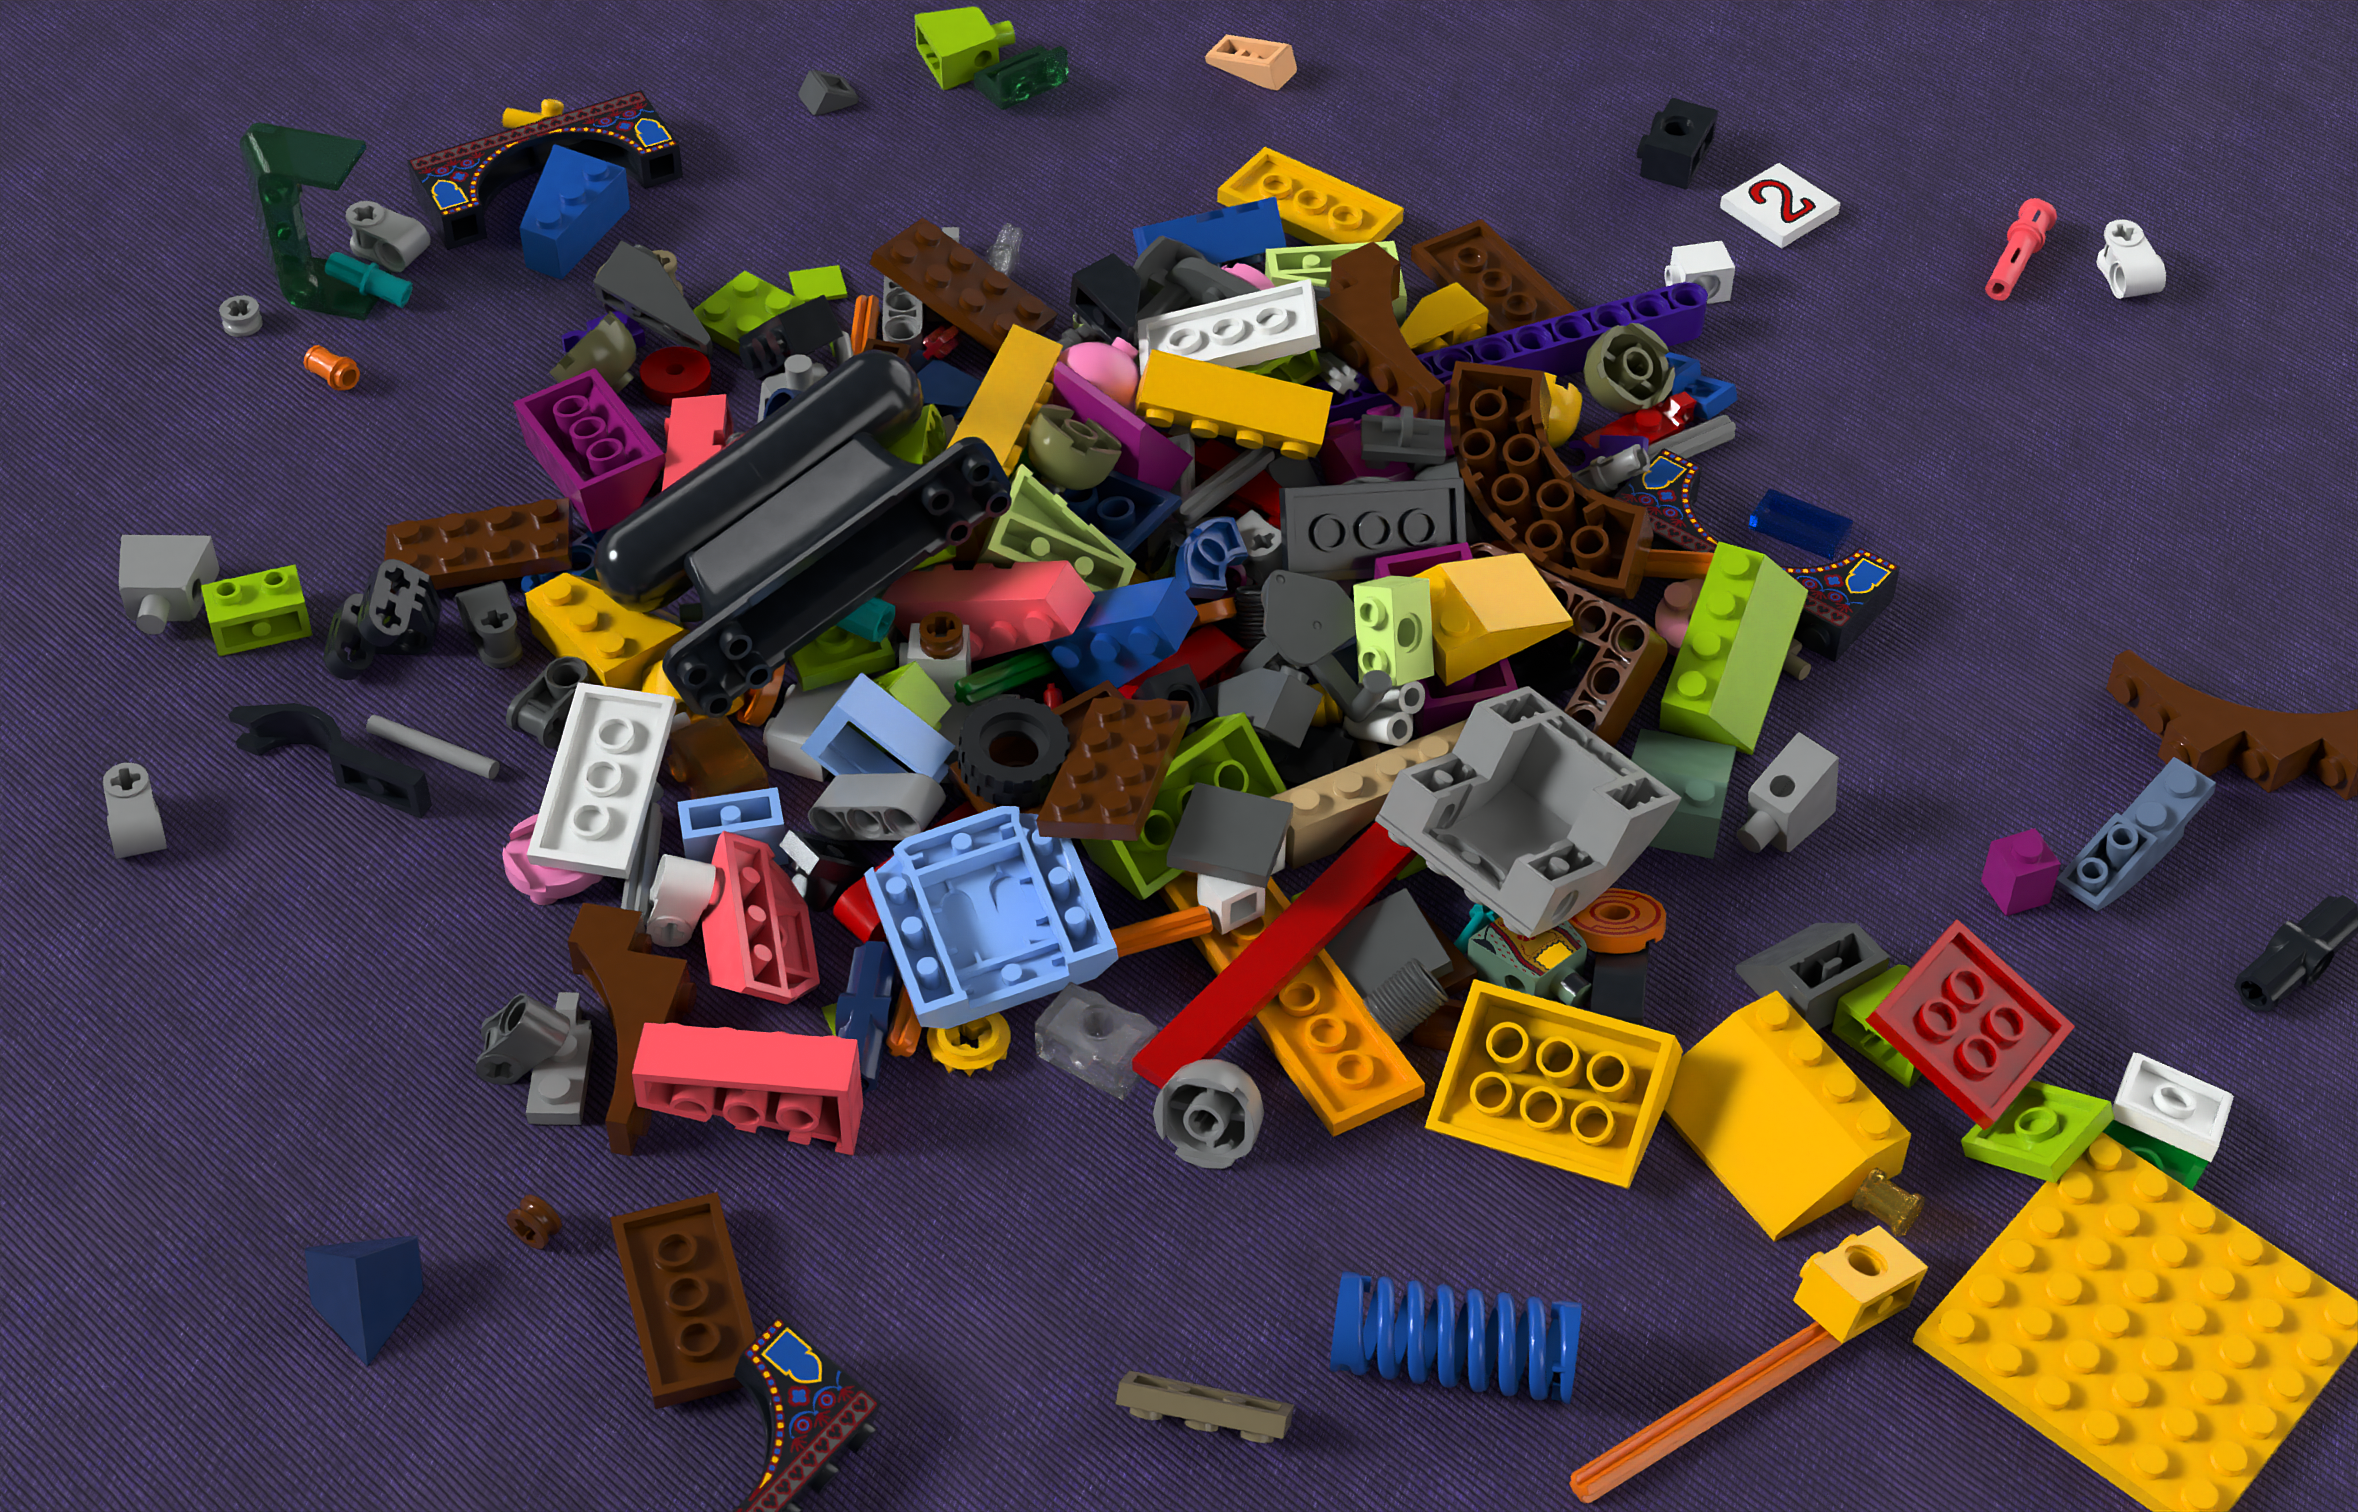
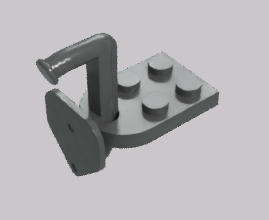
M1161 235L1141 253L1133 267L1142 279L1133 346L1139 350L1138 320L1262 290L1208 262L1202 253L1179 240ZM1075 312V322H1077L1078 324L1085 325L1088 329L1098 334L1077 312Z
M1285 570L1273 571L1264 582L1260 593L1261 602L1265 610L1263 630L1266 638L1245 657L1230 679L1259 667L1277 672L1280 671L1282 665L1301 671L1303 667H1307L1350 720L1356 723L1364 721L1391 689L1392 680L1384 671L1371 670L1364 675L1362 681L1363 689L1360 690L1331 653L1356 635L1354 603L1343 589L1333 581Z

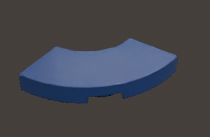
M1234 517L1214 518L1201 523L1181 544L1176 556L1175 573L1178 583L1188 597L1219 600L1227 591L1225 580L1227 566L1240 565L1249 556Z

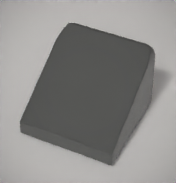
M809 70L798 94L809 111L816 116L855 105L859 101L858 95L843 76L817 70Z

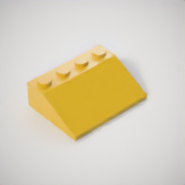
M1152 349L1138 385L1135 399V415L1145 417V421L1154 426L1171 427L1172 424L1189 427L1191 433L1200 437L1216 438L1217 435L1235 438V442L1238 445L1246 448L1260 449L1264 445L1280 449V453L1288 458L1304 460L1308 456L1315 458L1322 446L1333 392Z
M1474 979L1425 1129L1629 1190L1667 1103L1683 1050L1675 1035Z
M1777 990L1735 1011L1681 1057L1667 1103L1662 1112L1667 1121L1774 1242L1900 1174L1911 1138V1133Z

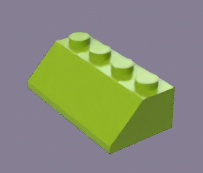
M1718 542L1661 701L1659 729L1690 738L1736 746V751L1753 755L1808 595V590L1767 555Z
M1245 712L1214 718L1181 740L1138 841L1080 839L1091 860L1137 899H1146L1185 872V870L1167 866V853L1196 782L1267 798L1287 791Z

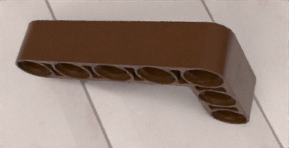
M1484 542L1476 543L1469 547L1473 559L1510 554ZM1534 566L1559 602L1562 604L1568 600L1565 610L1573 619V626L1561 631V633L1598 651L1564 712L1585 728L1590 723L1596 721L1595 727L1591 732L1614 748L1664 663L1668 653L1667 643L1664 637L1641 618ZM1606 619L1604 626L1599 631L1594 632L1597 624ZM1644 637L1641 647L1632 652L1634 644ZM1620 679V683L1616 690L1608 694L1609 688L1613 684V682Z

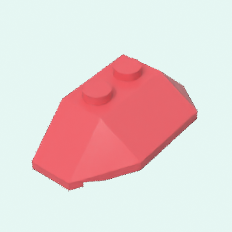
M723 831L718 837L711 863L716 867L711 898L708 906L701 913L710 985L787 1005L815 990L820 984L808 905L788 874L773 860L776 855L768 843Z

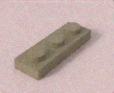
M1130 1370L1120 1380L1116 1398L1117 1405L1130 1407L1129 1413L1139 1418L1161 1420L1165 1414L1184 1418L1187 1427L1209 1432L1217 1431L1219 1426L1241 1430L1240 1436L1242 1438L1258 1443L1274 1442V1437L1283 1439L1291 1426L1294 1404Z

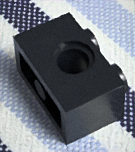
M1671 98L1664 111H1658L1655 114L1651 133L1649 135L1644 134L1640 140L1637 150V158L1642 159L1640 177L1687 190L1714 143L1718 110Z

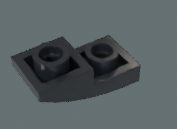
M1646 941L1645 949L1634 953L1610 954L1596 952L1590 1012L1643 1026L1649 961L1648 941Z

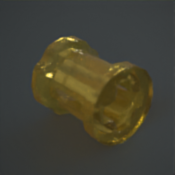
M1877 1167L1870 1172L1857 1190L1852 1206L1860 1212L1868 1211L1891 1227V1234L1901 1238L1920 1215L1925 1204V1197L1919 1193L1911 1195L1888 1180L1887 1173Z

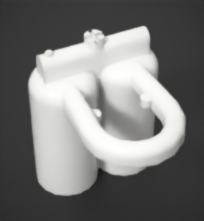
M1414 681L1400 686H1391V689L1385 694L1382 701L1364 721L1356 723L1345 716L1342 729L1358 739L1394 746L1406 744L1413 732V714L1417 713L1424 704L1425 690L1422 684ZM1358 682L1357 686L1362 690L1363 683Z

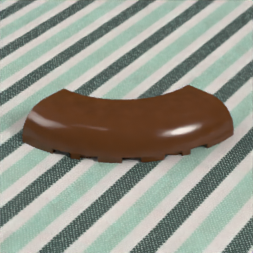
M1455 361L1450 384L1448 408L1451 425L1450 438L1462 478H1464L1467 490L1481 513L1506 542L1519 553H1524L1532 563L1544 571L1570 584L1600 594L1624 599L1634 598L1644 574L1654 537L1647 507L1612 499L1592 488L1589 491L1573 478L1572 473L1560 461L1549 444L1548 424L1552 398L1544 371Z

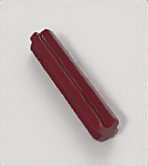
M947 322L942 324L923 340L922 343L927 347L923 356L927 360H930L934 355L939 360L943 359L963 341V338L958 334L961 329L955 325L951 327Z

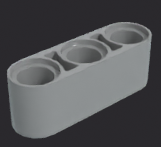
M884 275L883 341L911 345L912 354L918 349L924 350L922 342L925 332V304Z
M920 773L841 774L832 780L809 810L808 819L817 832L830 839L904 840L925 830L945 803L946 796L942 787L935 780Z

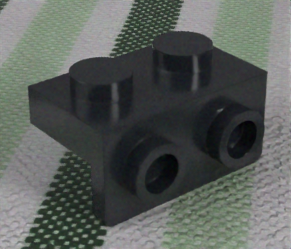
M1324 725L1322 731L1309 727L1300 748L1258 737L1282 782L1295 787L1350 766L1351 760H1357L1360 753L1355 741L1350 739L1351 735L1348 731L1331 725Z

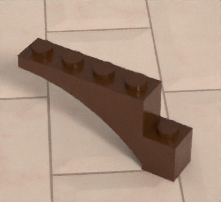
M1374 241L1333 259L1331 263L1330 296L1317 302L1320 342L1324 346L1329 347L1344 359L1351 368L1360 372L1378 390L1387 394L1400 406L1413 407V416L1415 418L1443 420L1445 385L1430 373L1411 351L1400 332L1393 312L1392 301L1399 298L1401 262Z
M583 902L568 939L573 974L583 975L591 984L605 1007L617 1036L618 1064L615 1088L605 1122L611 1153L632 1156L639 1136L645 1137L647 1135L652 1119V1110L637 1107L632 1077L644 1023L681 1024L684 1013H691L694 1008L697 985L695 982H690L687 960L651 954L652 936L645 932L643 913L641 911Z

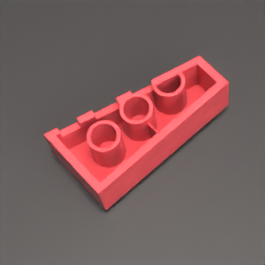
M727 394L672 399L670 418H665L664 422L667 451L664 453L666 462L664 464L662 491L726 446L728 438L734 434V421Z
M644 1023L632 1071L637 1107L707 1122L712 1115L721 1116L732 1125H735V1129L756 1133L758 1126L769 1127L789 1132L788 1141L809 1146L811 1137L836 1143L835 1152L854 1156L863 1110L858 1040L844 1039L838 1036L794 1035L781 1031L769 1033L736 1030L730 1027L706 1028L683 1026L678 1023Z

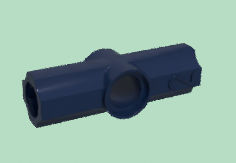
M866 941L863 946L855 948L846 993H840L836 1007V1036L844 1039L858 1040L863 1096L867 1092L877 1089L884 1045L895 1011V999L893 996L899 968L891 948L884 942Z

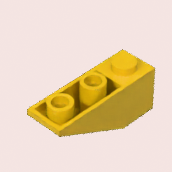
M1456 282L1423 297L1400 327V332L1411 351L1417 356L1485 337L1487 335L1489 310Z

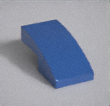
M1671 352L1665 354L1668 367L1674 366L1675 370L1673 387L1665 400L1670 396L1685 391L1696 400L1693 415L1710 420L1738 400L1735 384L1703 376L1698 359Z

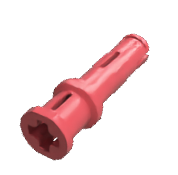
M2031 198L2021 205L2018 214L2019 220L2013 222L2008 229L2007 238L2009 243L1999 258L1985 288L1986 293L1991 298L1998 301L2006 300L2023 272L2031 254L2038 252L2043 247L2046 239L2045 232L2051 230L2057 219L2056 210L2050 203L2039 198ZM2040 211L2041 213L2037 221L2033 222L2032 220L2036 212Z

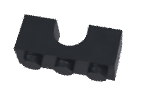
M822 295L776 315L738 338L741 345L739 347V354L745 367L749 371H753L756 379L785 367V361L790 356L798 354L808 356L815 352L816 349L842 337L843 333L825 295Z

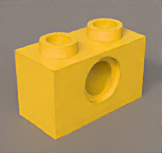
M1878 1225L1859 1236L1856 1234L1849 1235L1837 1248L1826 1254L1820 1251L1811 1256L1800 1271L1799 1276L1803 1280L1793 1301L1843 1344L1909 1307L1929 1267Z

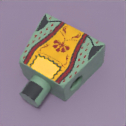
M1499 917L1469 938L1467 960L1478 971L1477 980L1547 1000L1557 996L1566 1005L1580 1008L1592 994L1593 986L1582 977L1585 968L1587 945L1585 940L1567 920L1554 928L1528 938L1527 936L1518 935L1510 931L1504 925L1503 918Z

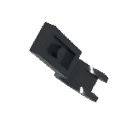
M296 703L238 706L228 714L231 722L249 728L250 733H243L236 740V745L239 749L260 756L273 748L289 744L313 745L329 753L338 787L418 818H422L432 806L425 772L344 742L342 733L333 717L316 707Z

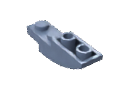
M2173 757L2122 815L2116 812L2057 877L2055 884L2096 911L2106 907L2140 881L2178 843L2184 835L2185 825L2214 794L2216 782Z

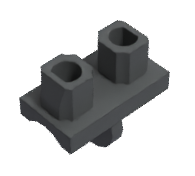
M1402 406L1400 417L1362 414L1360 422L1361 459H1365L1366 467L1371 469H1384L1389 466L1390 461L1407 462V466L1414 472H1419L1430 464L1442 465L1446 457L1444 446L1445 420L1413 418V407Z

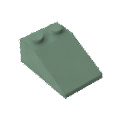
M1641 728L1631 761L1682 797L1675 811L1648 846L1711 859L1714 858L1736 754V746Z

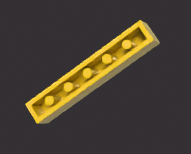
M1013 324L947 448L966 437L974 436L981 438L992 449L1009 479L1016 468L1021 453L1026 448L1027 435L1034 418L1041 406L1047 405L1052 394L1054 367L1058 363L1057 359L1063 345Z

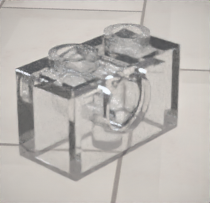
M1069 982L1035 1022L1036 1056L1123 1101L1142 1078V1076L1132 1071V1059L1157 1035L1158 1026L1152 1024L1141 1014L1130 1013L1107 1001L1104 996L1096 991H1087Z

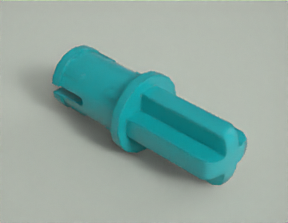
M340 252L331 253L325 265L327 275L359 288L360 294L364 296L368 293L400 308L406 305L413 289L412 282L405 281L380 270L378 264L371 263L367 265Z

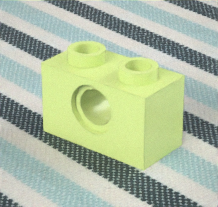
M1387 576L1353 585L1359 682L1363 683L1364 675L1371 670H1381L1391 677L1392 686H1400L1434 676L1429 578Z

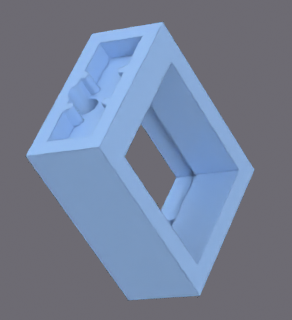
M861 672L800 748L835 776L841 774L908 773L846 724L848 721H851L914 772L927 775L939 784L948 773V765L944 761L955 748V745Z

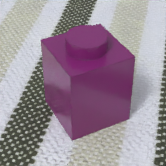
M2036 828L1991 841L1981 882L2004 915L2009 916L2050 903L2061 863Z

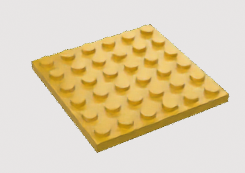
M2102 1132L2056 1183L2046 1181L1917 1329L1912 1342L2150 1511L2230 1512L2357 1347L2358 1301Z

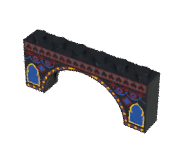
M642 90L413 158L407 160L415 198L447 250H451L488 238L484 215L489 204L502 190L512 183L531 174L543 171L554 144L624 167L626 175L632 177L644 189L683 177L679 143Z
M1663 448L1650 461V469L1633 477L1612 499L1647 507L1654 534L1650 549L1715 553L1719 541L1702 526L1692 507L1697 501L1702 467ZM1859 547L1845 558L1825 565L1812 567L1780 566L1808 590L1793 638L1809 650L1836 662L1893 601L1900 567L1862 547ZM1673 578V579H1675V580H1677V581H1679V582H1683V581H1686V580H1690V579H1677V578Z
M780 1315L741 1353L733 1374L745 1387L757 1406L764 1429L765 1459L760 1479L745 1500L732 1512H803L804 1508L799 1503L811 1490L818 1495L822 1494L842 1469L836 1463L849 1449L855 1455L859 1454L879 1429L873 1422L882 1403Z

